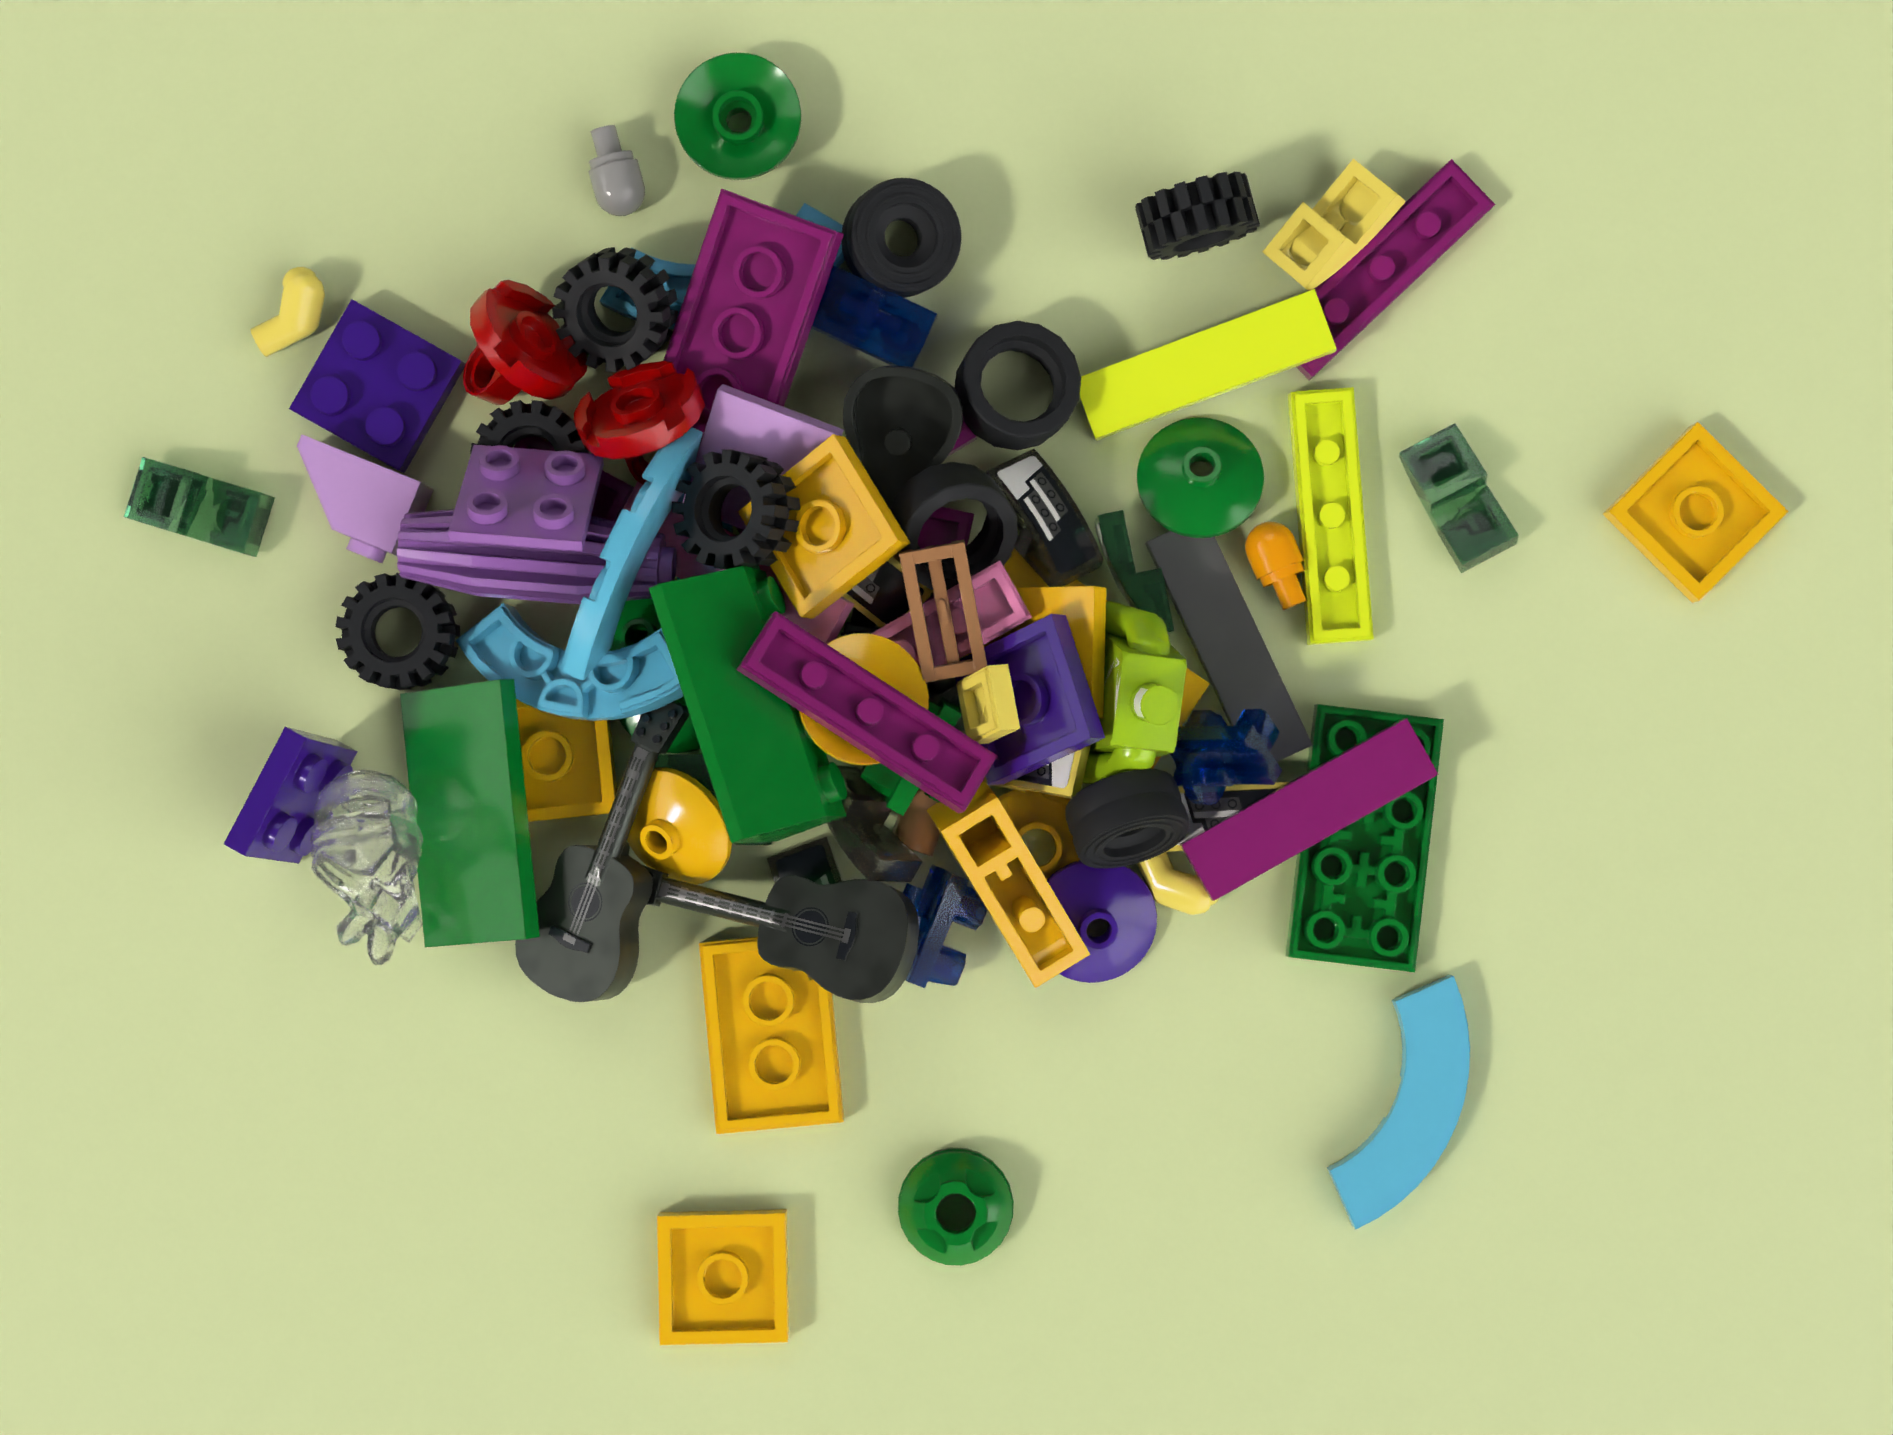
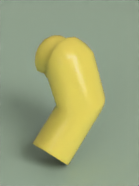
M306 267L290 269L283 277V293L279 315L250 329L255 343L265 357L311 335L317 330L325 293L322 282L311 269Z
M1167 852L1137 863L1153 899L1160 905L1189 915L1205 913L1209 910L1210 906L1219 900L1218 898L1212 901L1209 898L1197 875L1194 876L1174 870Z

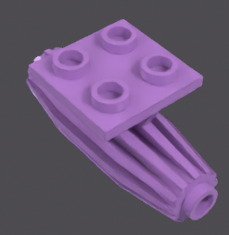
M474 445L455 509L404 514L397 539V567L400 571L399 575L402 578L480 597L581 604L584 596L589 598L595 580L606 565V560L601 559L600 554L616 523L591 516L604 466L603 457L566 450L550 451L512 448L503 445ZM658 532L640 566L626 601L652 599L649 591L650 587L660 583L675 581L677 550L675 547H666L665 535Z

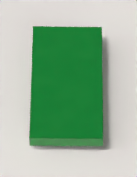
M499 679L400 694L425 948L540 937L514 679Z
M1316 704L1314 705L1310 739L1312 746L1309 748L1307 772L1403 718L1408 719L1438 772L1444 719ZM1437 776L1297 854L1285 956L1415 972Z

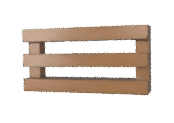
M964 539L943 545L925 546L922 549L899 551L923 681L925 679L927 683L971 675L986 667L987 660ZM953 557L973 658L960 661L941 562L942 559ZM928 562L947 661V664L934 666L915 564Z

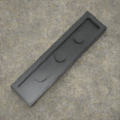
M1169 531L1147 541L1145 545L1252 772L1261 770L1312 746L1310 738L1215 537L1192 538Z

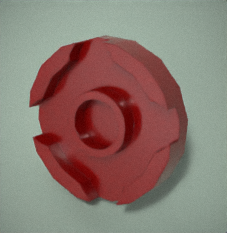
M503 280L493 289L489 288L481 294L470 308V326L478 346L470 354L465 364L463 385L466 392L472 396L495 405L506 404L521 390L531 396L553 400L565 396L574 387L575 383L585 375L587 371V365H585L587 355L586 352H583L575 358L568 351L575 344L571 336L560 340L556 331L560 326L548 314L555 305L546 296L526 284Z
M660 361L639 364L629 370L625 369L607 378L611 387L610 390L601 394L595 401L591 393L588 392L581 398L574 412L575 426L584 447L598 457L609 459L624 458L631 474L642 485L647 481L643 479L642 474L649 465L642 455L661 449L682 437L699 420L705 407L703 394L694 372L687 368L685 374L677 373L673 362Z

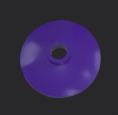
M1079 860L1060 868L1047 879V882L1090 953L1089 956L1064 970L1060 975L1079 982H1104L1127 973L1142 960L1148 952L1156 933L1157 911L1149 888L1133 870L1127 866L1093 868L1086 866ZM1099 918L1107 920L1108 928L1103 935L1092 937L1087 934L1086 930L1091 921Z

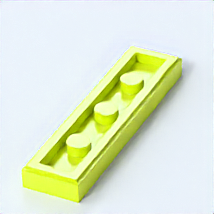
M1313 289L1081 376L1080 398L1097 441L1336 352V346L1317 293Z
M1354 387L1290 392L1288 394L1299 546L1304 559L1301 563L1305 570L1302 572L1303 593L1307 600L1304 602L1307 645L1371 641L1374 639Z

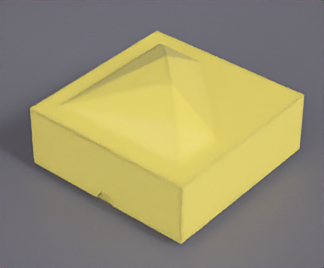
M1008 664L988 665L957 682L956 686L964 729L968 737L979 744H989L1020 729Z

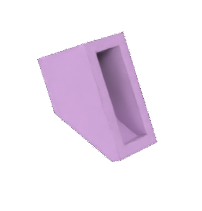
M301 435L297 448L332 530L351 537L346 549L382 564L387 552L397 556L398 532L400 531V523L404 519V514L425 512L434 489L418 480Z

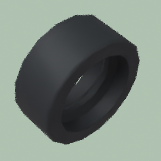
M1013 321L995 325L975 340L956 371L954 388L960 396L963 406V421L974 435L994 447L1018 451L1041 445L1057 433L1068 421L1079 402L1081 375L1075 355L1060 336L1040 324ZM1006 351L1025 353L1040 362L1050 375L1053 385L1052 401L1047 410L1036 419L1024 422L1010 420L995 411L985 399L981 388L982 371L988 361L997 354Z
M958 462L930 466L910 478L894 497L890 509L910 541V544L901 550L904 551L921 549L918 545V538L922 526L937 509L949 502L965 498L982 502L987 510L982 530L970 544L965 546L971 576L999 560L1003 565L1009 560L1018 538L1017 515L1009 500L991 476L975 465ZM954 557L941 560L947 590L959 584ZM928 562L915 564L918 582L933 590Z

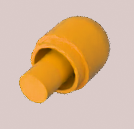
M1264 522L1254 527L1246 539L1245 551L1256 580L1261 581L1263 588L1273 585L1283 610L1307 601L1296 576L1305 571L1301 563L1304 559L1292 532L1285 525L1278 522Z

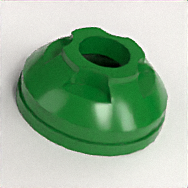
M946 1148L934 1151L923 1157L910 1169L899 1193L898 1215L901 1228L908 1241L919 1253L932 1261L944 1265L962 1266L975 1263L987 1257L1002 1243L1009 1232L1013 1219L1014 1201L1007 1178L993 1160L980 1152L967 1148ZM954 1193L962 1194L969 1198L976 1210L973 1222L967 1228L960 1231H952L943 1227L936 1216L939 1202L947 1195Z

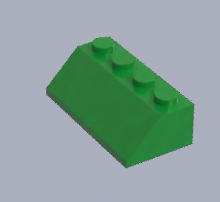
M740 566L660 583L650 587L649 591L731 843L779 841L847 816L842 800L847 797V789L842 773L834 762L828 761L826 753L811 739L802 723L799 710L736 670L770 615L774 611L780 614L785 613L784 597L775 579L771 576L767 577L766 571Z

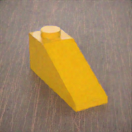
M984 780L964 812L958 814L939 802L927 809L928 814L1035 988L1090 955L1000 800Z

